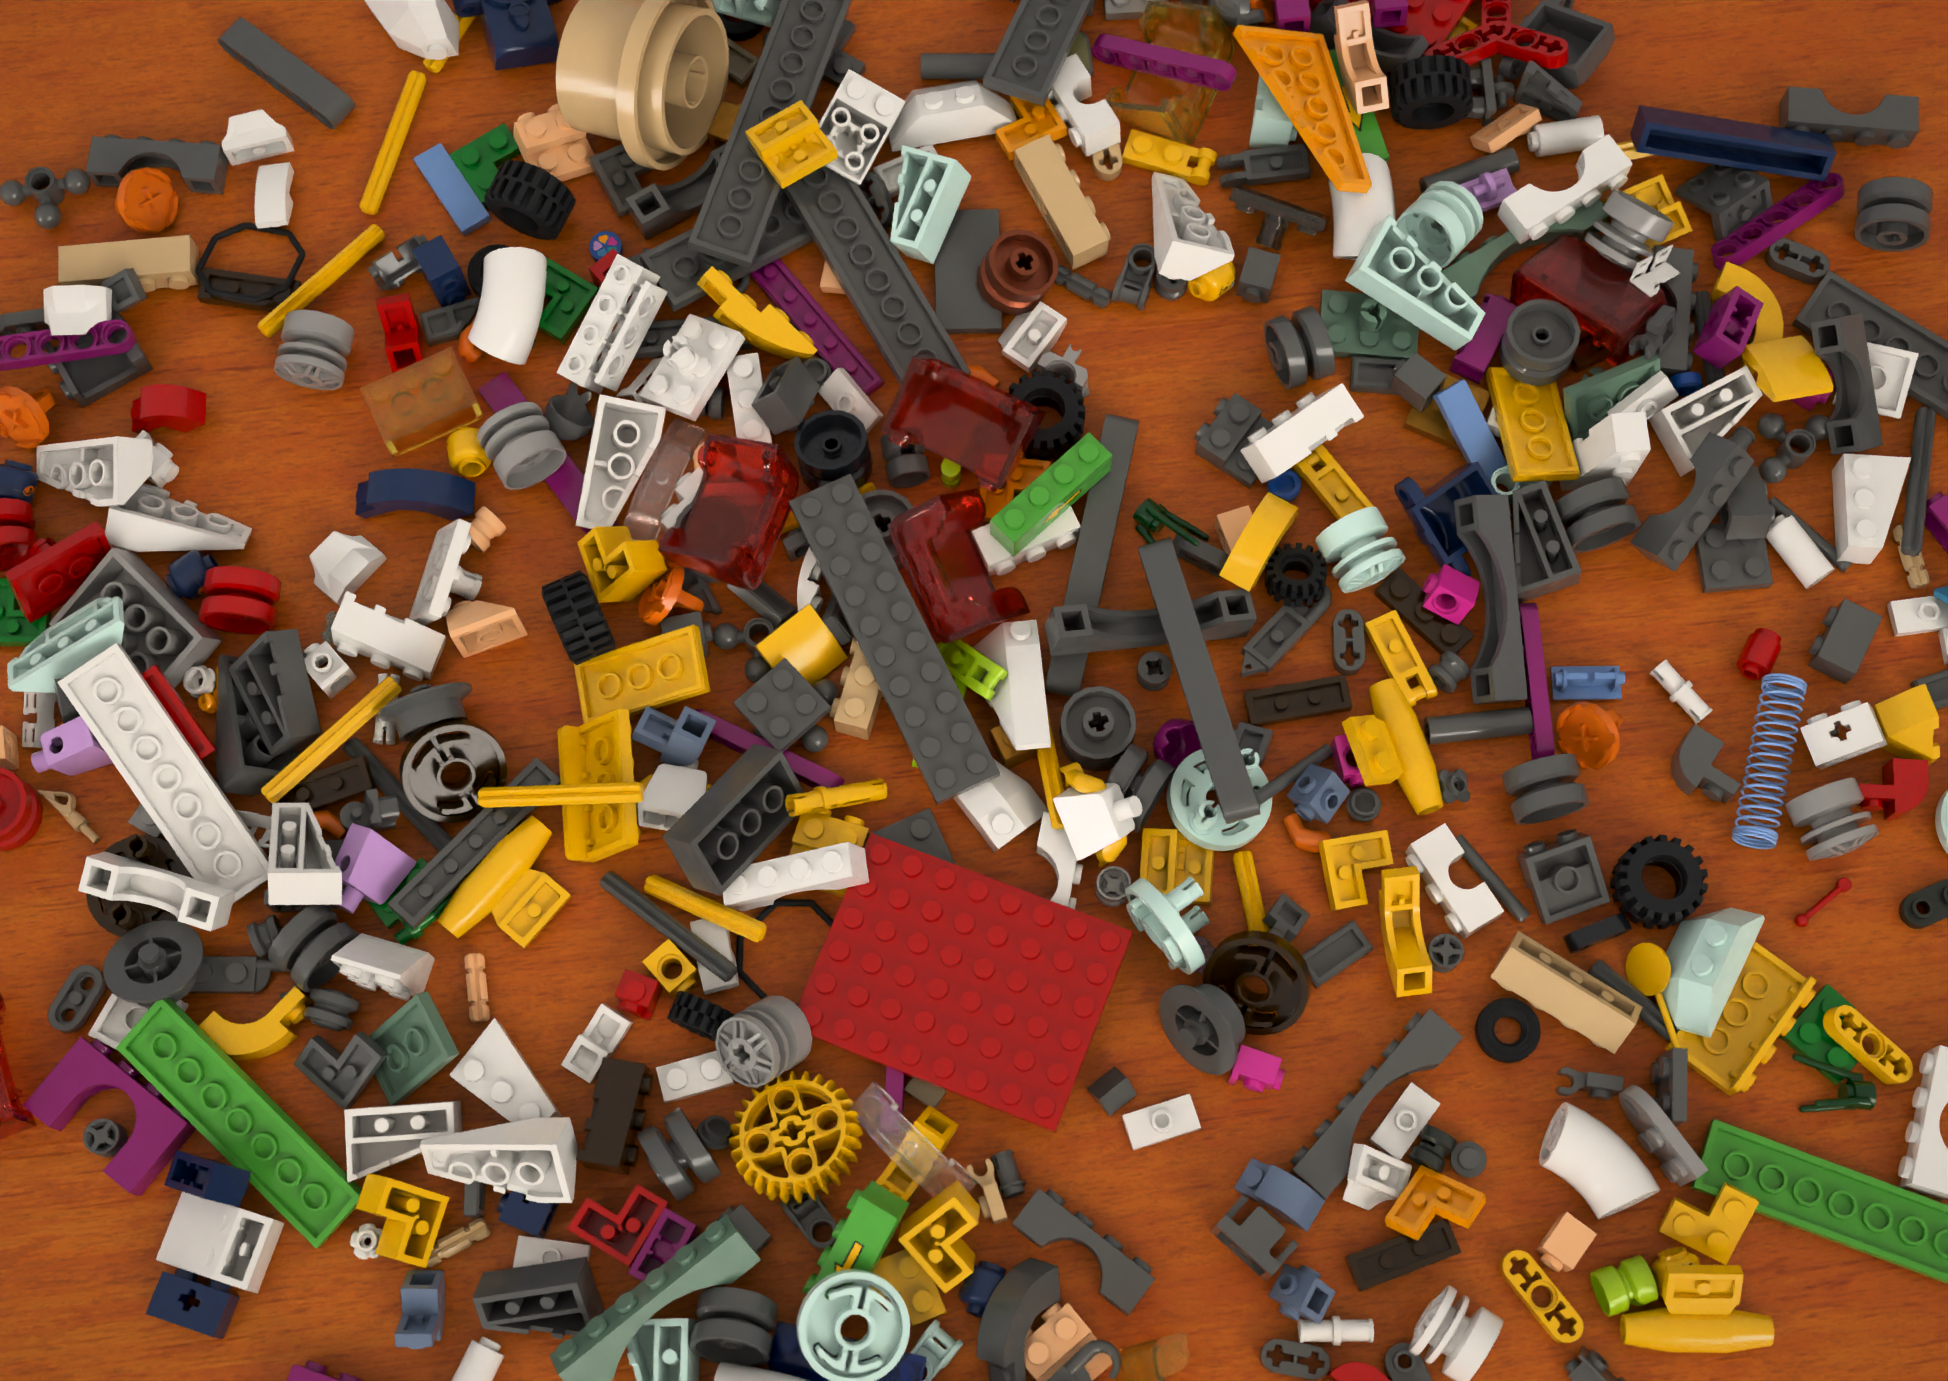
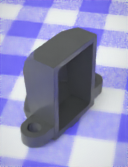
M1542 0L1529 17H1525L1519 26L1560 37L1567 41L1569 50L1567 64L1556 69L1541 68L1565 88L1575 90L1588 80L1609 53L1615 40L1613 25L1572 10L1574 0ZM1521 43V44H1518V46H1529V45H1532V43ZM1503 56L1499 64V75L1514 81L1522 72L1524 73L1528 62Z

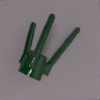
M1151 498L1146 499L1133 515V519L1139 523L1135 530L1145 538L1148 544L1156 542L1150 531L1152 530L1154 533H1157L1164 526H1167L1194 546H1198L1199 541L1187 531L1205 541L1209 539L1208 534L1171 513L1161 504L1158 505Z
M1799 1054L1792 1056L1794 1061L1847 1079L1846 1083H1842L1839 1086L1838 1099L1816 1100L1813 1105L1800 1106V1112L1842 1109L1872 1110L1877 1100L1876 1087L1873 1082L1863 1081L1862 1073L1848 1072Z

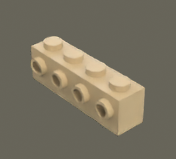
M1048 134L1015 149L1014 166L1072 270L1106 255L1111 236L1105 223H1099L1094 215L1096 210L1091 198L1088 195L1084 197L1081 192V183L1074 169H1068L1065 163L1066 156L1059 143L1054 144Z
M190 235L58 246V283L61 286H102L101 282L124 269L134 268L144 292H152L157 288L168 287L186 289L191 285H199V277L196 274V267L199 263V249Z
M853 637L850 647V654L854 655L850 667L845 666L840 679V686H844L841 698L835 697L830 717L834 718L836 732L869 740L882 693Z
M1520 931L1517 932L1497 962L1490 977L1497 981L1505 990L1515 992L1528 1000L1534 1008L1546 1011L1559 1019L1565 1027L1575 1029L1588 1037L1596 1046L1606 1048L1614 1054L1636 1025L1642 1010V1006Z

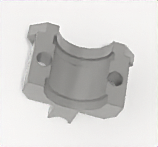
M1070 344L1063 357L1051 351L1041 356L1037 363V371L1040 372V376H1046L1047 371L1054 372V376H1060L1061 374L1077 386V394L1081 393L1083 398L1089 396L1087 369L1075 364L1082 349L1074 351L1071 348L1072 344Z

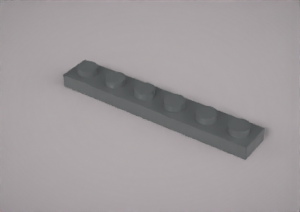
M536 757L506 787L560 785L561 783L560 778ZM538 806L484 808L387 903L388 907L414 930L470 874L494 846L519 826Z

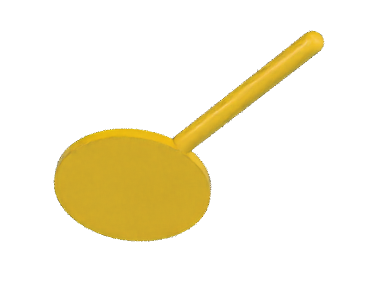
M1645 942L1637 944L1631 949L1626 959L1628 981L1644 995H1655L1674 1048H1681L1661 993L1667 987L1671 977V965L1668 956L1661 947L1654 943Z

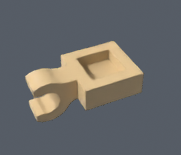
M986 1159L987 1173L984 1176L975 1175L972 1165L967 1166V1175L973 1183L982 1187L984 1196L978 1197L983 1216L984 1218L991 1216L993 1225L1007 1221V1214L994 1178V1165L990 1159Z

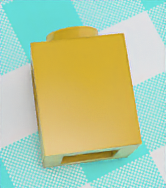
M669 938L642 961L646 969L659 981L673 999L679 991L689 993L697 985L696 979L700 976L698 971ZM674 963L680 964L682 972L679 977L675 979L665 977L664 973L669 965Z

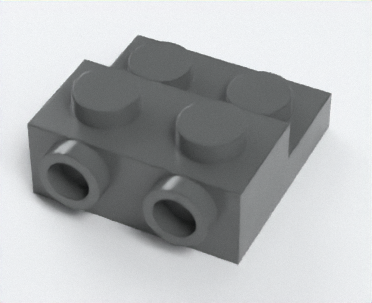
M1234 393L1230 400L1224 397L1218 403L1213 413L1217 417L1212 424L1209 425L1205 422L1198 430L1194 438L1198 441L1195 453L1250 489L1258 477L1240 450L1250 443L1247 439L1248 436L1262 427H1265L1267 431L1274 424L1261 416L1262 410Z
M1569 829L1556 834L1557 841L1546 845L1544 841L1529 843L1524 846L1525 852L1517 855L1526 887L1531 889L1541 922L1546 925L1610 902L1591 836L1582 832L1577 833L1576 829Z

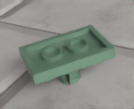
M1322 290L1320 317L1327 329L1335 357L1352 358L1356 356L1396 360L1404 358L1408 360L1414 352L1417 353L1419 328L1365 293Z
M1655 354L1652 359L1646 360L1645 355L1607 371L1601 367H1593L1588 370L1593 375L1589 378L1584 374L1580 382L1563 388L1565 418L1572 442L1577 438H1582V440L1588 438L1589 429L1607 417V411L1661 370L1660 358Z
M428 991L416 994L369 1035L372 1040L388 1053L376 1071L375 1076L390 1106L402 1103L460 1054Z

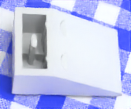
M849 69L819 122V128L834 145L838 153V158L824 166L860 186L906 101Z
M361 933L334 953L331 961L340 967L339 973L348 976V980L356 982V986L370 991H376L377 986H379L381 989L388 991V995L409 1001L410 996L414 997L416 994L424 992L435 958L426 951Z
M182 1191L156 1260L243 1290L258 1293L284 1223L235 1206L203 1199Z

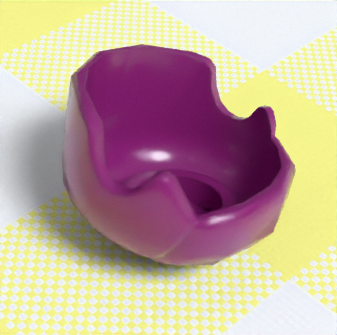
M1177 718L1168 720L1159 728L1154 737L1153 753L1156 759H1162L1175 767L1174 771L1187 756L1201 749L1193 721Z

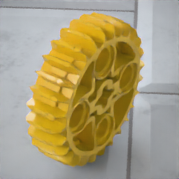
M793 1071L790 1072V1077L787 1081L778 1076L776 1077V1084L772 1086L769 1083L765 1084V1090L761 1093L752 1088L751 1092L754 1099L752 1102L742 1099V1104L746 1111H735V1117L739 1123L730 1125L731 1131L735 1136L729 1139V1143L734 1149L731 1152V1157L737 1163L736 1169L740 1175H743L747 1185H753L755 1191L760 1195L766 1192V1195L772 1201L779 1194L782 1202L785 1204L788 1203L791 1195H794L796 1201L801 1204L803 1194L806 1193L815 1201L816 1190L819 1189L826 1195H829L827 1184L830 1182L841 1186L838 1175L840 1172L851 1175V1171L846 1163L858 1162V1158L852 1150L862 1149V1144L857 1137L863 1135V1131L858 1124L861 1122L860 1116L855 1110L852 1099L847 1097L843 1088L837 1089L832 1079L825 1083L823 1076L820 1074L812 1081L807 1071L804 1072L801 1080L797 1079ZM803 1098H816L826 1104L807 1110ZM789 1100L794 1101L793 1105L790 1108L784 1110L780 1109L781 1105L784 1102ZM770 1110L773 1122L757 1127L761 1118ZM829 1121H838L833 1129L823 1130L824 1125ZM798 1134V1139L794 1140V1135ZM769 1144L764 1152L754 1153L759 1145ZM836 1147L831 1157L822 1165L819 1152ZM785 1164L789 1176L787 1178L776 1177L765 1170ZM803 1165H812V1168L806 1174H797Z

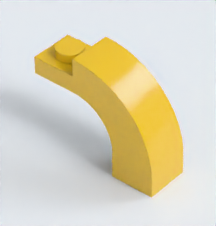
M1726 262L1717 277L1710 295L1712 305L1735 286H1738L1764 303L1747 344L1781 339L1784 327L1783 315L1773 292L1755 274L1740 266ZM1742 358L1738 370L1747 365L1752 375L1754 372L1758 373Z
M1268 492L1242 531L1219 576L1249 592L1256 585L1279 541L1296 520L1299 514L1297 513L1298 507Z
M1417 866L1381 870L1382 890H1379L1380 922L1387 965L1396 996L1404 997L1432 993V963L1425 946L1420 919V874Z
M929 1105L915 1121L901 1147L875 1182L909 1203L940 1158L959 1125Z

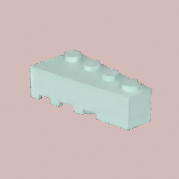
M1388 215L1374 226L1345 281L1456 351L1472 340L1486 313L1456 282L1451 283L1441 272L1442 268L1434 260L1430 261L1417 248L1419 244L1410 235L1406 237L1396 226L1397 222Z

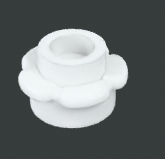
M205 665L191 667L184 675V687L194 698H199L201 694L207 692L212 693L216 685V674L213 669H207Z
M366 1223L361 1225L358 1231H354L350 1238V1245L354 1247V1254L363 1260L368 1259V1257L377 1258L380 1256L375 1254L383 1229L376 1228L372 1223ZM367 1238L371 1239V1244L369 1245L365 1244Z

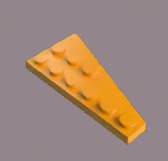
M1237 25L1232 34L1336 190L1367 193L1372 186V182L1324 35Z

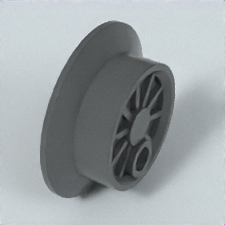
M465 682L448 683L431 687L430 684L419 685L410 690L411 694L387 704L377 713L379 720L395 722L399 738L402 742H410L419 731L435 722L447 719L468 720L462 700L472 692V686Z
M160 920L140 925L123 935L108 952L103 967L106 985L118 998L137 1003L143 1007L151 1008L156 1001L170 997L176 1003L185 997L196 983L198 971L204 957L203 943L193 928L178 921Z
M1200 984L1195 988L1187 985H1175L1166 990L1161 997L1159 1010L1164 1031L1173 1047L1188 1063L1202 1072L1220 1075L1229 1071L1237 1059V1046L1245 1037L1244 1019L1235 1002L1223 990L1211 984Z

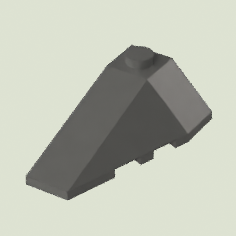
M222 654L219 657L217 751L215 753L218 785L223 792L253 796L261 794V788L298 756V752L275 756L270 755L228 670L239 657Z

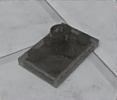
M1241 185L1233 187L1229 200L1236 202L1235 208L1249 214L1256 213L1257 210L1265 212L1262 226L1255 242L1275 250H1280L1289 222L1298 224L1296 230L1315 236V234H1318V231L1323 233L1327 230L1331 219L1330 216Z

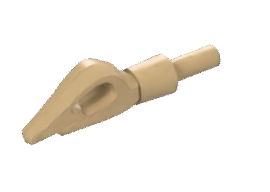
M46 790L37 791L66 819L76 832H82L94 844L101 840L88 826L89 821L75 811L76 798L73 794ZM63 796L68 798L67 804L59 803L57 797Z

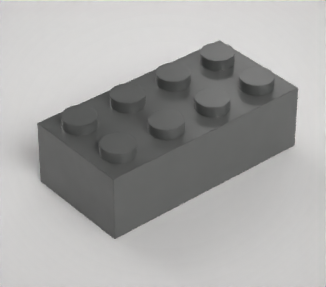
M753 744L663 835V838L693 888L721 895L795 818L789 816V812L786 810V796L805 792L781 750Z

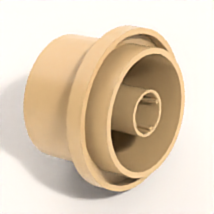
M579 0L565 25L556 63V93L563 118L575 130L622 141L628 156L638 165L657 170H669L676 167L689 154L698 150L707 140V132L721 101L724 100L729 69V48L724 24L715 12L711 0Z

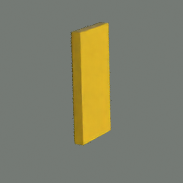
M1488 367L1485 376L1512 482L1577 480L1580 470L1556 381L1552 384L1540 386L1524 384L1511 377L1504 367Z
M694 624L606 652L578 665L574 663L583 724L617 708L628 709L630 717L643 713L646 706L656 709L711 692L700 629Z

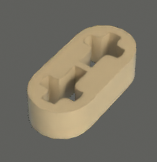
M1119 143L1090 155L1093 171L1099 179L1112 181L1120 176L1123 161ZM1104 155H1108L1110 164H1113V169L1107 170L1106 166L1103 165Z

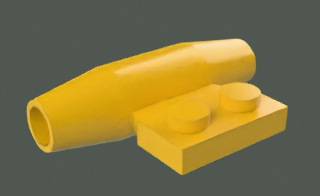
M1386 679L1373 684L1369 688L1374 715L1349 717L1342 722L1365 786L1390 784L1397 780L1417 815H1426L1439 810L1444 805L1436 765L1414 710L1395 679Z
M533 815L527 818L501 839L461 882L437 921L458 939L492 912L497 926L525 949L571 898V895L545 872L530 869L553 833Z
M1666 1265L1662 1297L1667 1307L1621 1314L1619 1329L1621 1342L1625 1345L1663 1352L1730 1353L1772 1346L1774 1342V1325L1771 1316L1734 1309L1736 1305L1740 1304L1744 1277L1740 1265Z

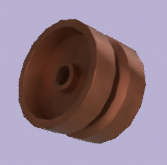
M1020 229L1008 231L993 242L989 251L983 257L977 269L976 283L981 296L991 307L1006 314L1018 315L1026 313L1037 306L1052 287L1058 275V260L1053 248L1043 237L1032 231Z

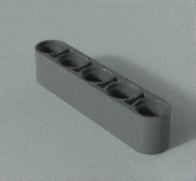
M238 17L217 39L220 46L230 56L332 130L356 107L353 100L344 91L242 17Z

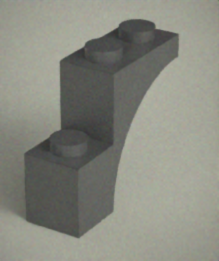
M1321 0L1311 13L1310 30L1312 33L1324 35L1328 50L1335 49L1334 35H1337L1334 6L1348 4L1347 0ZM1371 22L1374 50L1383 73H1389L1397 69V66L1421 57L1429 45L1423 35H1402L1384 28H1373V23Z

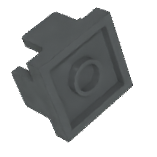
M1242 1195L1211 1230V1233L1259 1277L1266 1281L1274 1275L1299 1244L1292 1240L1276 1259L1269 1253L1270 1249L1281 1238L1286 1229L1261 1206H1258L1241 1225H1237L1232 1218L1249 1200L1245 1195Z

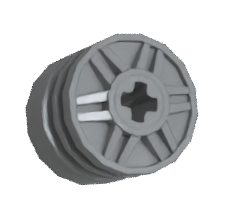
M1614 189L1603 206V210L1613 218L1612 222L1595 220L1593 225L1604 235L1588 231L1584 239L1601 256L1623 268L1635 269L1636 264L1643 260L1638 256L1639 253L1646 257L1652 255L1653 258L1656 255L1654 250L1645 243L1647 239L1663 242L1675 222L1639 199Z
M293 310L288 312L281 333V339L284 343L278 347V357L275 360L273 370L284 380L298 386L317 390L341 388L345 378L344 372L348 365L344 357L348 356L351 351L355 334L353 327L338 317L319 311Z
M521 402L498 411L486 420L477 433L478 442L485 450L487 458L494 461V470L504 487L510 490L524 489L545 480L555 473L566 459L564 447L557 435L549 430L550 425L547 418L543 416L540 406L534 402Z
M1846 778L1826 784L1804 793L1785 804L1794 827L1811 825L1813 829L1800 838L1801 845L1819 843L1805 852L1809 861L1835 858L1862 847L1864 843L1880 833L1874 824L1859 828V825L1872 818V814L1868 811L1853 814L1851 810L1864 800L1855 778Z
M769 995L723 1021L717 1030L715 1045L718 1058L724 1070L736 1082L746 1087L758 1088L804 1061L811 1050L812 1034L804 1013L794 1002L783 996Z

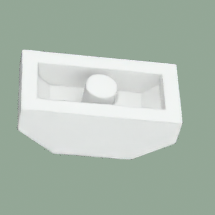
M262 109L231 116L229 118L227 134L221 142L223 152L232 166L295 151L293 140L286 128L276 123Z
M62 285L43 289L44 321L49 325L51 336L85 335L97 323L111 320L112 289L92 285Z
M1040 301L1033 311L1016 315L999 337L998 342L1003 348L1002 355L1030 373L1037 367L1041 356L1049 352L1056 344L1067 325V318Z
M333 531L309 555L315 573V586L339 607L346 591L354 593L387 560L385 555L363 536H349L337 531Z
M1354 1143L1349 1165L1348 1182L1342 1200L1366 1210H1370L1375 1205L1386 1200H1397L1408 1185L1412 1165L1365 1144Z

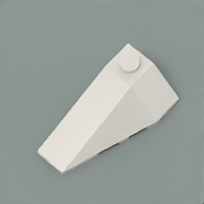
M1153 172L1154 256L1159 274L1172 280L1179 278L1191 281L1232 261L1235 254L1229 236L1225 231H1218L1214 227L1215 218L1211 213H1204L1199 207L1201 200L1185 179Z

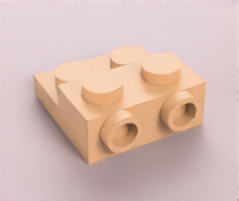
M558 103L551 106L547 113L536 116L535 113L528 112L521 115L517 122H514L513 137L526 163L549 172L561 182L594 172L589 164L590 157L594 156V153L586 138V132L575 130L567 124Z
M1058 1303L1054 1304L1041 1316L1045 1321L1042 1326L1035 1332L1029 1328L1024 1347L1025 1369L1035 1381H1047L1085 1344L1092 1340H1098L1069 1303L1063 1307ZM1098 1353L1084 1366L1089 1373L1091 1381L1112 1364V1359L1106 1353Z

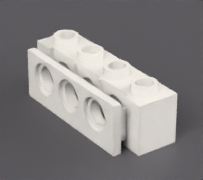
M617 254L557 373L601 394L604 387L617 392L668 291L656 286L661 276ZM632 294L631 299L627 303L629 296ZM617 323L615 330L612 332L613 327ZM602 352L600 359L597 361L598 356Z

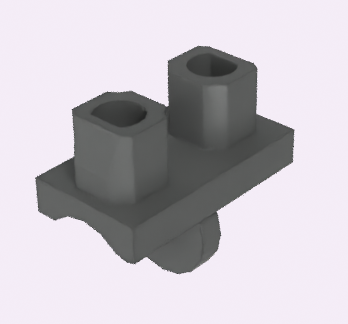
M1491 58L1481 60L1479 67L1470 68L1472 90H1478V96H1473V110L1468 113L1466 118H1481L1482 126H1487L1492 122V115L1497 111L1496 101L1498 108H1505L1507 106V99H1510L1515 94L1514 85L1510 82H1504L1503 75L1495 76L1493 81Z
M377 789L366 790L362 803L353 801L347 803L340 812L341 825L346 830H349L351 824L354 823L370 828L376 833L380 830L395 829L396 819L400 816L397 795L378 797Z

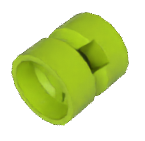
M1641 1255L1621 1261L1618 1269L1609 1265L1590 1272L1593 1292L1607 1317L1629 1310L1630 1303L1638 1307L1658 1300L1655 1279L1647 1262Z

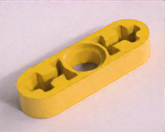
M1842 1005L1830 1008L1825 1012L1823 1026L1826 1033L1881 1082L1887 1085L1907 1082L1911 1078L1913 1065L1908 1055L1856 1009L1849 1005ZM1864 1036H1868L1873 1042L1874 1049L1871 1055L1863 1048L1862 1040Z
M1514 1250L1504 1255L1499 1265L1502 1277L1550 1337L1561 1344L1578 1340L1584 1328L1581 1317L1532 1256L1522 1250ZM1511 1258L1515 1261L1523 1260L1526 1265L1522 1270L1528 1278L1533 1277L1534 1274L1538 1277V1280L1528 1284L1525 1290L1520 1287V1284L1526 1282L1522 1275L1519 1273L1512 1275L1509 1271L1513 1266L1510 1262ZM1537 1286L1545 1287L1551 1294V1301L1545 1308L1536 1306L1532 1301L1531 1294ZM1558 1303L1562 1307V1310L1556 1312L1562 1320L1571 1319L1573 1322L1570 1327L1572 1331L1571 1336L1568 1333L1560 1334L1557 1331L1560 1327V1322L1555 1316H1550L1548 1320L1544 1316L1545 1313L1554 1310Z

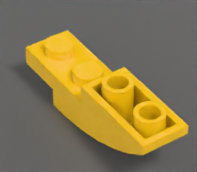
M711 266L698 281L697 285L720 306L713 314V317L723 326L741 332L746 342L786 359H793L798 356L801 362L811 358L817 352L810 336L803 331L795 329L789 323L790 319L785 312L779 308H774L770 304L760 312L755 301L747 294H741L732 285L733 282L730 277L723 271H717Z

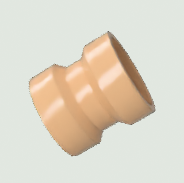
M482 506L475 513V519L469 522L471 527L468 534L472 536L470 544L481 553H484L491 546L490 539L501 536L507 530L501 520L485 506Z

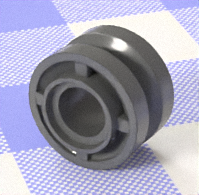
M312 988L309 998L315 1004L305 1008L303 1017L311 1020V1023L327 1029L351 1031L354 1021L348 1016L349 1013L358 1012L360 1002L352 999V996L336 990Z

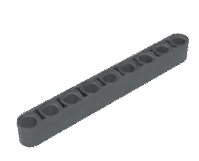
M1106 414L1100 443L1113 455L1111 471L1089 489L1063 606L1089 604L1099 607L1139 420ZM1088 653L1052 656L1045 692L1072 697L1073 694L1079 692Z
M1169 537L1137 547L1225 823L1230 824L1259 815L1258 802L1172 540Z

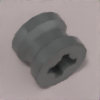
M1157 269L1155 280L1157 294L1165 300L1173 301L1181 298L1187 290L1188 280L1179 278L1177 280L1168 279L1159 274Z
M1158 651L1148 652L1141 657L1137 668V680L1142 688L1148 691H1159L1167 686L1172 672L1170 659Z
M1445 651L1440 656V662L1437 665H1431L1427 669L1434 684L1448 694H1452L1456 690L1459 680H1465L1470 675V669L1466 663L1450 651Z
M275 914L268 916L265 922L260 924L253 922L247 925L250 942L259 957L267 955L274 939L283 929Z
M1439 934L1426 947L1432 963V970L1439 973L1450 972L1463 959V944L1460 939L1452 934Z
M106 1118L92 1121L86 1127L83 1134V1142L90 1152L104 1157H114L125 1145L128 1138L127 1132L121 1124Z

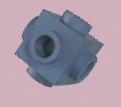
M1310 763L1286 796L1296 806L1294 811L1301 818L1309 822L1315 819L1327 824L1348 796L1350 790L1334 771Z
M1285 1264L1268 1297L1280 1304L1278 1311L1290 1319L1298 1321L1301 1316L1320 1324L1336 1291L1320 1280L1321 1274L1305 1265H1301L1300 1269H1296Z

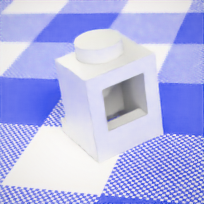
M142 430L136 438L151 439L154 455L152 474L148 477V480L157 487L162 488L177 476L179 466L172 462L173 454L159 442L155 443L150 435Z
M327 641L321 645L313 643L304 650L303 657L308 674L330 699L357 678ZM328 661V664H327L326 667H324V668H319V667H321L325 662Z

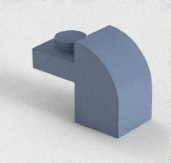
M646 706L631 739L661 752L662 755L659 761L675 766L690 765L699 758L716 720L687 706L684 707L678 720Z
M1251 1158L1234 1187L1239 1194L1245 1195L1247 1198L1267 1207L1281 1220L1308 1232L1325 1202L1312 1188L1293 1175L1273 1164L1269 1166L1254 1158Z
M408 1270L400 1288L402 1316L395 1331V1347H408L414 1350L433 1347L435 1341H441L444 1329L446 1305L444 1270Z

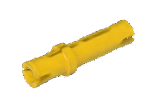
M882 778L832 788L818 786L813 791L787 795L785 806L791 817L811 812L825 814L830 809L885 800L888 794L887 785L883 783L884 780Z

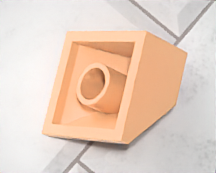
M479 600L473 602L462 601L455 604L445 615L450 637L463 658L528 635L515 608Z

